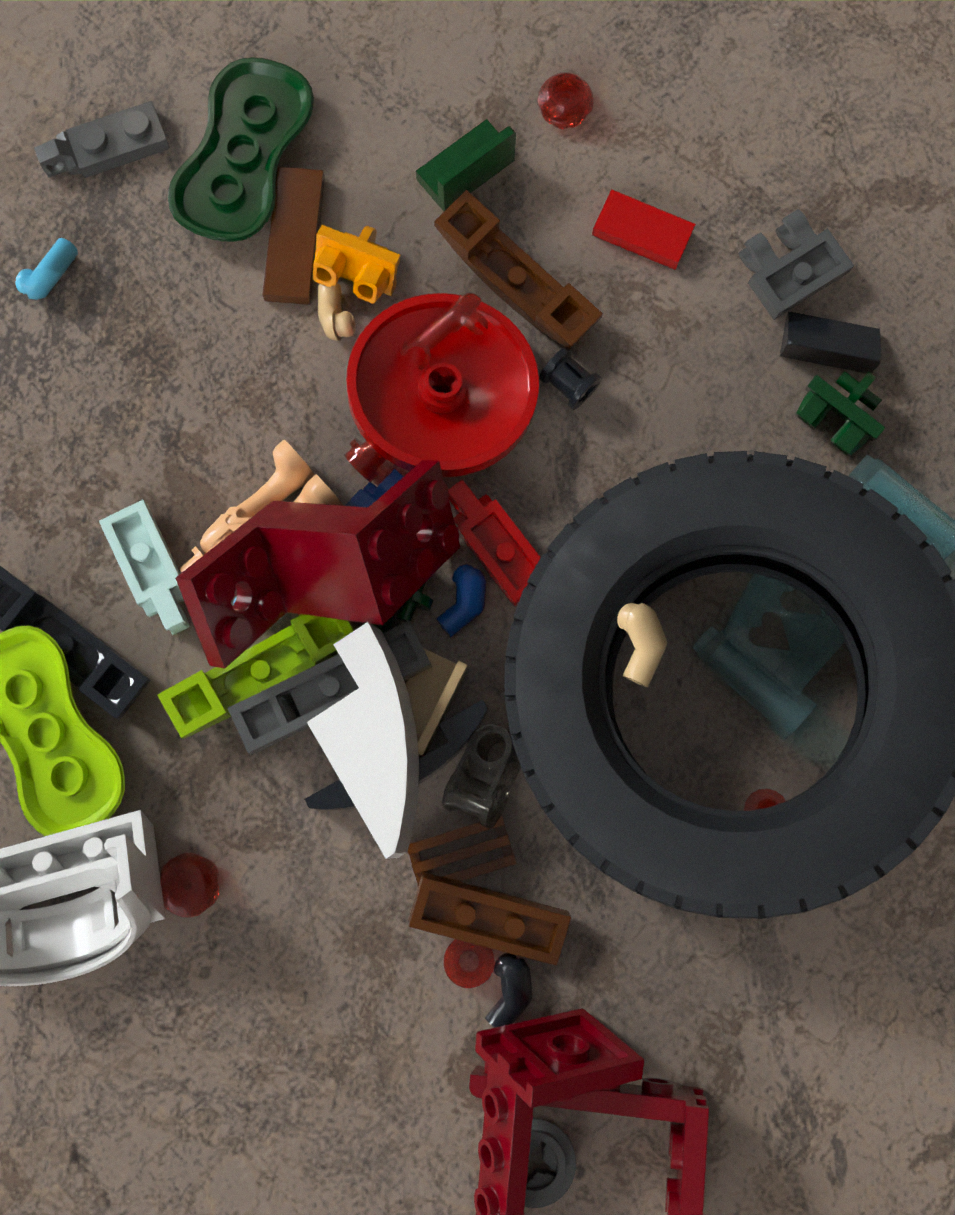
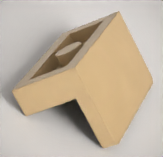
M425 648L424 650L432 668L409 678L406 683L416 725L419 757L428 753L440 729L439 723L444 721L468 673L467 664L461 661L455 664Z

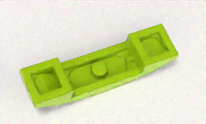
M301 614L290 620L291 625L245 650L225 669L215 667L206 673L200 670L157 694L180 737L185 739L231 717L228 707L339 654L333 644L354 631L348 620Z

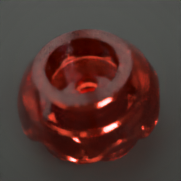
M561 72L551 76L543 83L538 93L537 103L546 122L553 124L559 129L576 127L586 119L587 115L593 110L594 99L589 84L581 76L571 72Z
M182 853L169 860L160 871L164 908L177 916L191 918L199 916L215 904L220 894L219 872L216 865L211 860L196 853ZM186 880L192 883L190 890H186L183 886Z

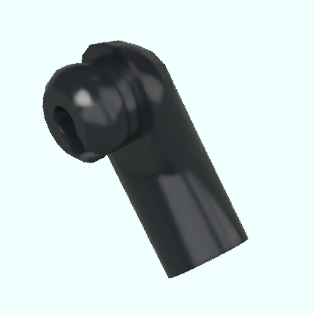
M504 953L499 956L494 964V973L501 978L502 997L485 1017L494 1028L513 1024L530 1004L533 997L529 966L524 959H518L516 955Z

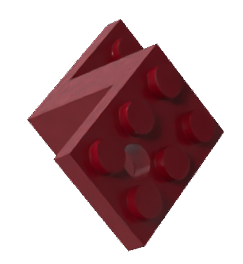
M422 460L369 507L272 501L179 574L175 579L209 666L225 669L287 612L384 625L461 547L459 530L454 522L448 498V487L444 482L440 462ZM237 590L236 601L232 606L231 601L233 600L235 592Z

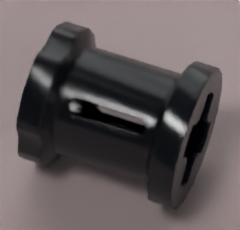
M568 347L559 350L549 360L539 375V379L543 383L550 382L569 399L568 406L573 410L579 408L592 395L602 380L597 373L591 375L572 358V351Z

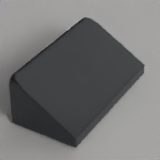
M788 311L779 357L866 374L868 372L873 373L879 366L882 356L880 329Z

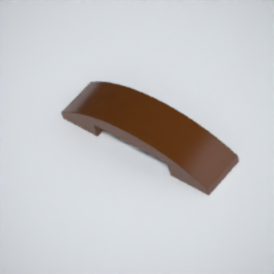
M467 190L434 221V226L453 250L494 293L525 320L561 345L571 349L602 318L603 313L570 283L563 287L499 229L500 220Z

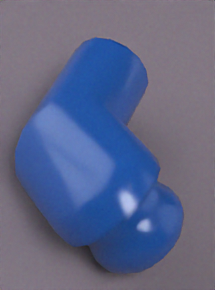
M461 565L454 571L452 581L456 583V603L436 618L437 622L450 637L480 615L485 607L486 580L483 573L472 565Z

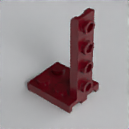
M583 1008L477 1031L475 1052L488 1064L487 1086L482 1095L484 1122L482 1139L478 1144L480 1171L478 1188L474 1193L476 1215H524L534 1107L553 1102H566L576 1096L599 1090L615 1089L619 1085L642 1079L644 1058Z
M486 1062L484 1066H476L470 1074L469 1089L471 1094L477 1098H482L487 1086L488 1064ZM642 1078V1085L622 1084L615 1089L599 1090L576 1096L566 1102H553L542 1105L670 1122L668 1155L670 1156V1169L677 1170V1178L667 1177L665 1212H667V1215H703L709 1107L706 1106L703 1088L682 1086V1090L674 1089V1082L670 1080Z

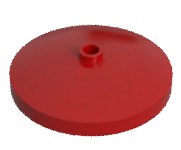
M434 293L419 295L388 307L378 314L361 332L353 346L347 366L346 383L350 412L358 430L367 443L386 460L407 471H411L422 460L439 461L443 477H457L481 471L509 454L521 441L529 428L539 393V375L536 360L529 343L517 326L490 305L456 294Z

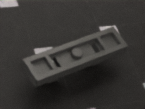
M410 620L383 632L397 660L404 681L432 668ZM338 654L228 707V710L248 754L254 755L309 728L307 723L309 720L359 687Z

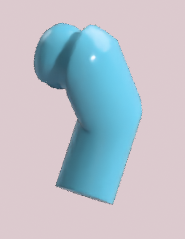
M59 238L34 271L23 269L18 273L15 281L17 290L20 293L27 294L29 299L32 300L45 298L78 255L74 244L67 239Z

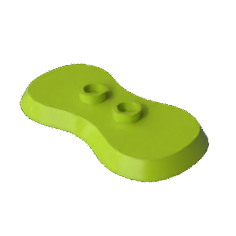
M19 626L0 633V743L6 750L14 768L18 798L24 816L44 836L109 819L116 812L123 799L125 791L123 766L112 746L93 730L80 714L72 696L68 665L62 649L49 634L36 627Z

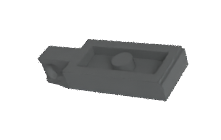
M152 101L66 129V132L62 131L56 135L57 139H52L34 147L40 166L48 177L68 171L70 175L82 173L84 178L166 151L170 148Z

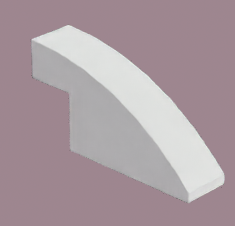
M367 622L333 644L359 688L307 723L386 859L399 858L408 851L418 801L419 756L416 725L409 693L397 660L382 631Z

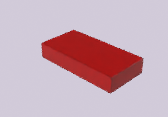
M611 189L593 227L592 236L676 270L696 224Z

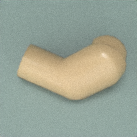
M336 283L335 286L327 287L319 284L318 316L326 336L333 341H340L342 337L353 336L356 331L355 318L348 311L342 312L341 285Z
M629 603L620 609L617 616L619 628L628 632L635 647L623 677L648 688L666 650L667 639L658 616L651 607L643 603Z

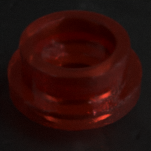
M354 438L349 443L352 448L344 456L366 480L372 482L378 475L383 478L388 473L383 466L387 460L377 453L367 441L362 444L358 439Z
M455 939L446 949L444 955L445 972L449 979L460 987L475 988L484 984L490 978L494 969L495 960L491 948ZM471 951L478 956L479 964L475 969L465 970L461 967L459 958L464 952Z

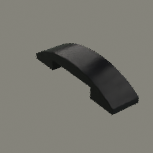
M0 566V629L4 632L19 626H32L49 634L62 649L68 665L70 681L78 686V690L114 718L120 720L151 680L84 626Z
M483 699L439 723L447 743L419 758L418 785L444 768L468 744L487 714L488 708ZM340 779L304 799L308 808L341 810L356 808Z

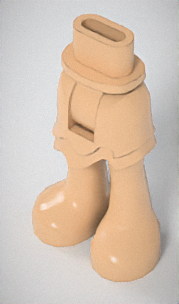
M282 440L273 450L276 467L275 473L252 496L237 507H229L225 514L219 516L203 534L200 541L201 548L195 546L191 550L195 555L179 570L181 572L186 570L270 502L283 501L301 487L303 489L300 495L293 502L344 505L317 474L313 473L286 440Z

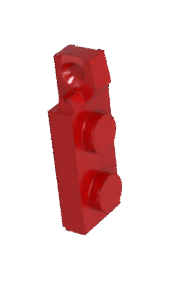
M462 479L448 489L449 501L459 513L453 517L455 525L459 530V535L515 607L518 605L523 589L528 585L527 581L541 557L496 499L492 501L487 494L477 499Z

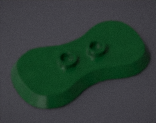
M250 57L233 61L218 73L209 90L208 122L203 139L194 153L179 167L169 186V209L174 219L181 226L197 235L212 240L235 242L252 237L268 222L275 205V177L279 160L286 147L304 129L313 111L314 97L312 87L300 72L283 63L264 58Z

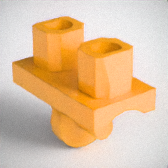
M321 225L316 234L313 280L327 287L335 286L340 277L353 281V293L357 298L374 304L383 293L392 296L397 284L396 274L401 255L390 251L387 247L376 244L377 230L373 227L365 226L358 237L348 232L343 233Z

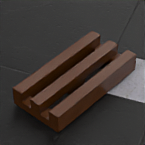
M502 815L411 843L408 847V855L410 856L418 886L422 872L500 847L504 857L441 877L461 882L517 864ZM495 828L498 838L425 861L421 860L420 851Z

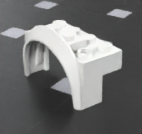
M141 810L0 849V986L46 984L74 978L94 971L122 955L145 932L150 923L165 919L154 825ZM91 887H100L91 893L70 901L41 908L20 910L24 906ZM9 919L12 925L13 956L7 954L5 924Z

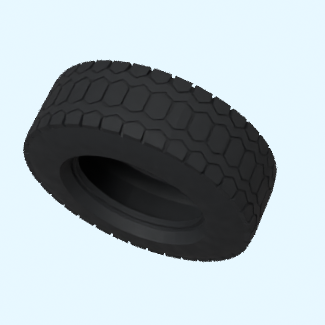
M747 451L714 452V456L708 457L707 453L675 459V464L669 465L666 462L637 473L638 477L633 479L629 477L604 492V497L593 500L573 517V522L570 525L567 523L547 547L548 551L541 556L527 581L528 585L523 589L513 616L514 621L511 624L506 650L505 705L510 735L525 779L547 817L570 845L605 875L633 892L675 909L718 918L764 919L799 914L853 895L878 881L884 875H887L911 855L939 823L955 797V579H952L950 576L952 571L933 544L929 545L926 542L928 537L905 514L901 515L898 513V508L873 489L869 491L864 489L863 483L836 470H833V472L826 471L827 466L797 457L793 461L787 459L788 455L754 451V455H747ZM722 572H744L763 575L801 591L818 604L832 619L846 642L856 673L857 707L855 720L848 741L836 762L821 779L801 794L769 808L751 811H729L701 806L682 799L660 786L642 769L632 756L623 740L615 716L613 675L618 653L628 633L624 629L619 628L617 622L618 613L624 605L643 603L649 606L660 595L683 582L699 576Z

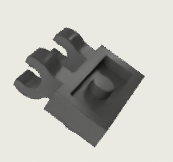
M799 209L782 219L784 224L775 230L781 242L786 247L794 250L779 259L767 238L760 232L744 243L746 248L738 253L744 265L749 270L756 272V274L752 275L748 284L773 320L848 274L854 267V264L827 228L816 235L809 225L806 216Z

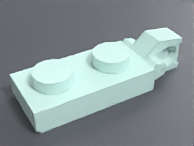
M141 500L99 520L136 603L144 609L146 615L151 617L158 613L166 631L170 630L172 635L191 627L180 605V602L184 601L175 579L180 574L179 569L148 504Z

